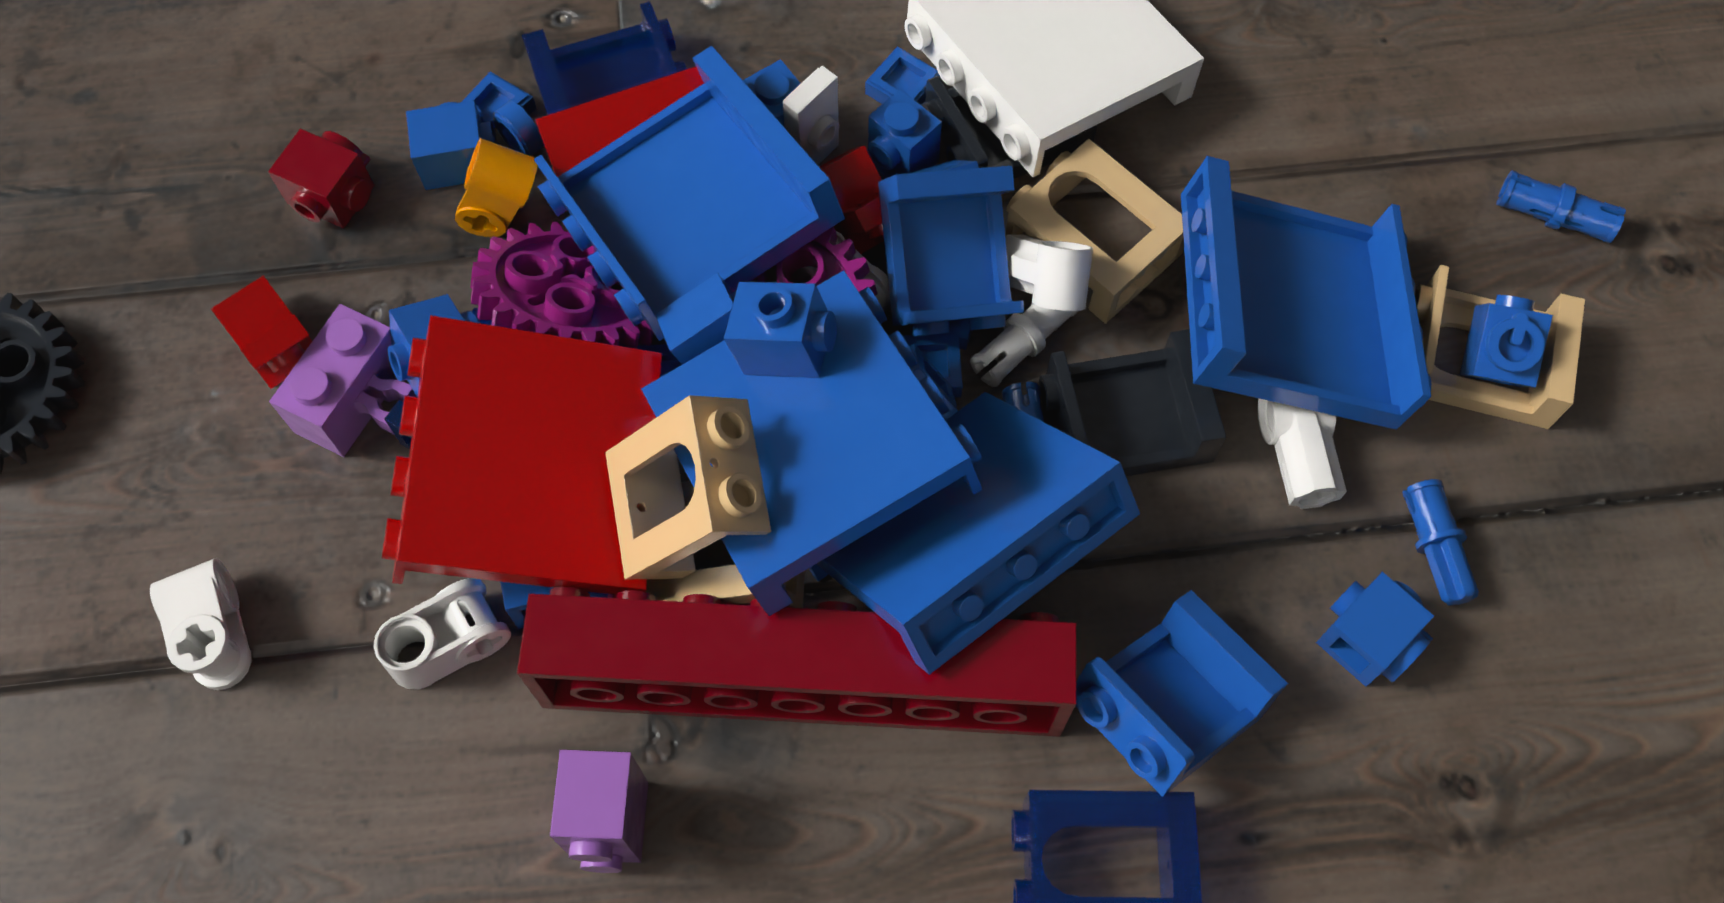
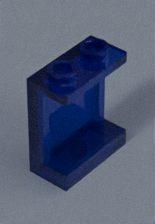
M651 1L640 4L642 23L550 50L543 29L522 35L547 115L686 70L687 68L683 60L674 62L670 52L676 51V44L668 19L658 20Z

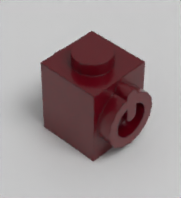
M300 128L268 171L286 203L298 214L309 221L319 223L323 219L343 229L355 212L360 211L367 204L371 190L375 186L366 169L367 164L371 160L370 157L364 154L349 139L332 131H325L319 137Z

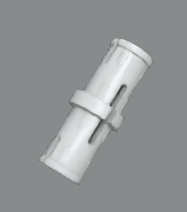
M1032 304L1023 314H1013L1006 320L1004 331L979 353L971 357L970 364L976 374L979 373L991 361L996 360L997 364L981 380L989 386L997 387L1002 379L1025 357H1035L1046 346L1045 339L1078 311L1052 310Z

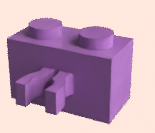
M339 304L269 402L295 434L344 457L371 417L380 428L392 434L396 433L400 423L394 414L384 411L381 406L383 400L388 402L393 400L404 401L405 396H417L409 384L398 381L392 370L388 357V346L391 345L390 327Z

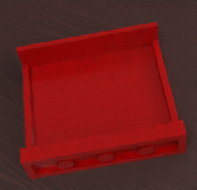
M430 315L426 339L413 337L407 376L418 377L420 381L418 396L404 397L399 435L412 436L409 457L396 456L390 496L404 497L401 520L387 518L381 559L395 560L392 583L402 584L405 571L552 588L574 587L587 592L608 594V598H616L618 592L626 590L645 592L647 579L625 580L605 452L656 418L641 388L660 378L662 353Z

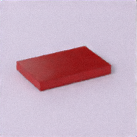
M695 66L535 119L555 175L559 177L704 84L697 67Z

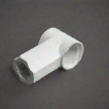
M1026 235L1006 236L1010 287L1032 294V304L1038 307L1061 311H1082L1086 308L1093 247L1072 242L1043 241Z
M1258 399L1260 430L1265 442L1275 446L1289 506L1309 509L1322 507L1332 501L1340 500L1347 491L1332 438L1335 430L1336 416Z

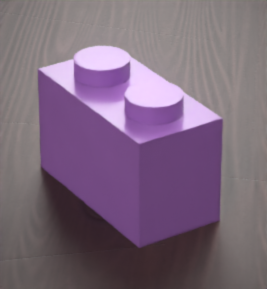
M560 750L550 837L569 855L570 859L581 861V870L597 873H618L622 871L623 862L641 863L648 781L631 752Z

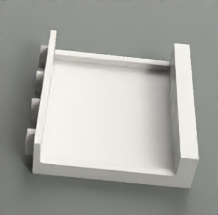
M909 0L905 32L911 45L915 49L923 51L937 67L941 79L958 91L968 103L974 117L979 122L986 123L1000 139L1007 155L1013 160H1018L1032 177L1040 174L1045 150L1161 92L1174 106L1191 98L1204 61V57L1148 0Z

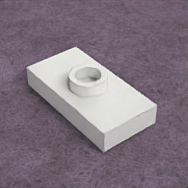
M823 66L817 68L783 100L785 129L817 165L839 145L838 77Z

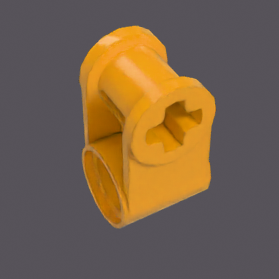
M480 138L467 168L464 189L467 190L456 210L455 221L458 226L478 236H502L518 209L523 208L528 199L538 167L534 161L535 157Z

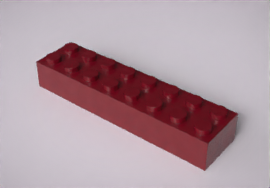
M555 587L550 590L549 595L528 594L517 674L541 707L548 709L1060 737L1076 705V623L1059 622V618L1056 615L1044 612L1025 613L1020 615L1018 620L1002 619L929 675L914 662L900 633L875 612L857 611L855 605L846 602H822L817 605V609L790 608L789 604L773 615L768 616L756 599L751 600L750 605L723 604V600L716 596L690 594L683 598V602L659 601L653 594L636 590L618 592L616 598L590 597L589 592L579 588Z

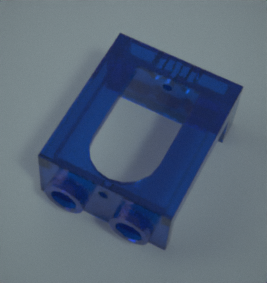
M1029 790L1023 801V810H1012L1013 852H1024L1025 879H1014L1013 903H1202L1194 792H1168L1162 797L1157 791ZM1071 827L1156 828L1161 898L1078 897L1064 894L1051 884L1044 873L1042 864L1044 845L1050 836L1061 829Z

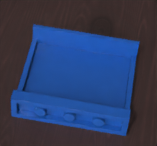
M713 46L692 58L704 84L564 174L557 177L542 155L534 159L547 180L537 187L557 216L568 211L570 216L562 222L578 247L583 252L593 246L596 252L587 258L604 284L609 288L615 283H619L622 290L615 293L614 297L634 326L645 320L659 341L664 338L655 314L718 272L732 291L735 292L739 282H750L845 219L830 179Z
M1206 156L1181 193L1193 384L1397 430L1432 397V383L1427 372L1422 342L1423 329L1419 324L1414 295L1415 282L1411 277L1407 253V235L1403 229L1400 205L1391 204L1373 226H1368L1232 191L1229 161Z
M844 270L817 286L827 310L834 313L837 323L836 343L831 352L825 353L820 378L744 375L726 342L722 341L641 388L656 418L689 395L748 399L771 532L766 535H726L721 539L746 586L768 616L793 603L783 583L946 486L963 478L973 495L982 490L973 466L982 460V457L973 439L962 424L953 429L949 427L942 417L943 414L949 411V408L933 380L928 376L918 381L911 371V368L917 365V361L907 342L898 330L889 336L880 325L887 321V317L874 293L869 287L858 292ZM681 444L675 447L674 451L693 487H695V464L692 454L685 445Z
M987 392L981 394L946 420L951 429L962 424L981 454L982 460L973 465L982 487L980 492L973 495L963 478H960L809 568L814 579L818 582L829 574L900 633L914 662L929 675L1140 514L1119 461Z

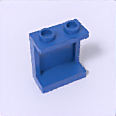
M1012 166L896 174L878 182L893 326L912 324L913 335L921 336L949 333V320L969 318L970 330L1006 327L1005 314L1024 313L1023 300L1012 301L1001 196V194L1015 190Z
M1190 590L1173 603L1161 624L1108 661L1105 662L1102 658L1096 657L1086 664L1076 681L1075 706L1084 720L1097 728L1125 757L1131 769L1137 775L1146 779L1163 797L1259 721L1288 683L1205 602Z

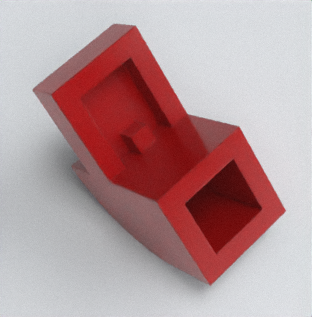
M865 145L847 150L821 164L819 168L830 179L845 217L844 220L834 226L835 230L842 234L845 240L850 238L855 249L860 254L883 242L884 235L878 182L882 179Z
M264 275L211 308L212 312L239 346L241 352L253 368L258 371L270 389L286 379L312 343L306 329L297 317L290 312Z

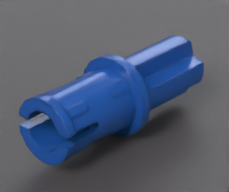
M1430 479L1407 487V490H1403L1402 494L1412 515L1419 538L1415 547L1417 553L1426 554L1441 600L1448 606H1454L1477 598L1479 591L1462 543L1467 539L1465 530L1458 529L1448 504L1442 480Z

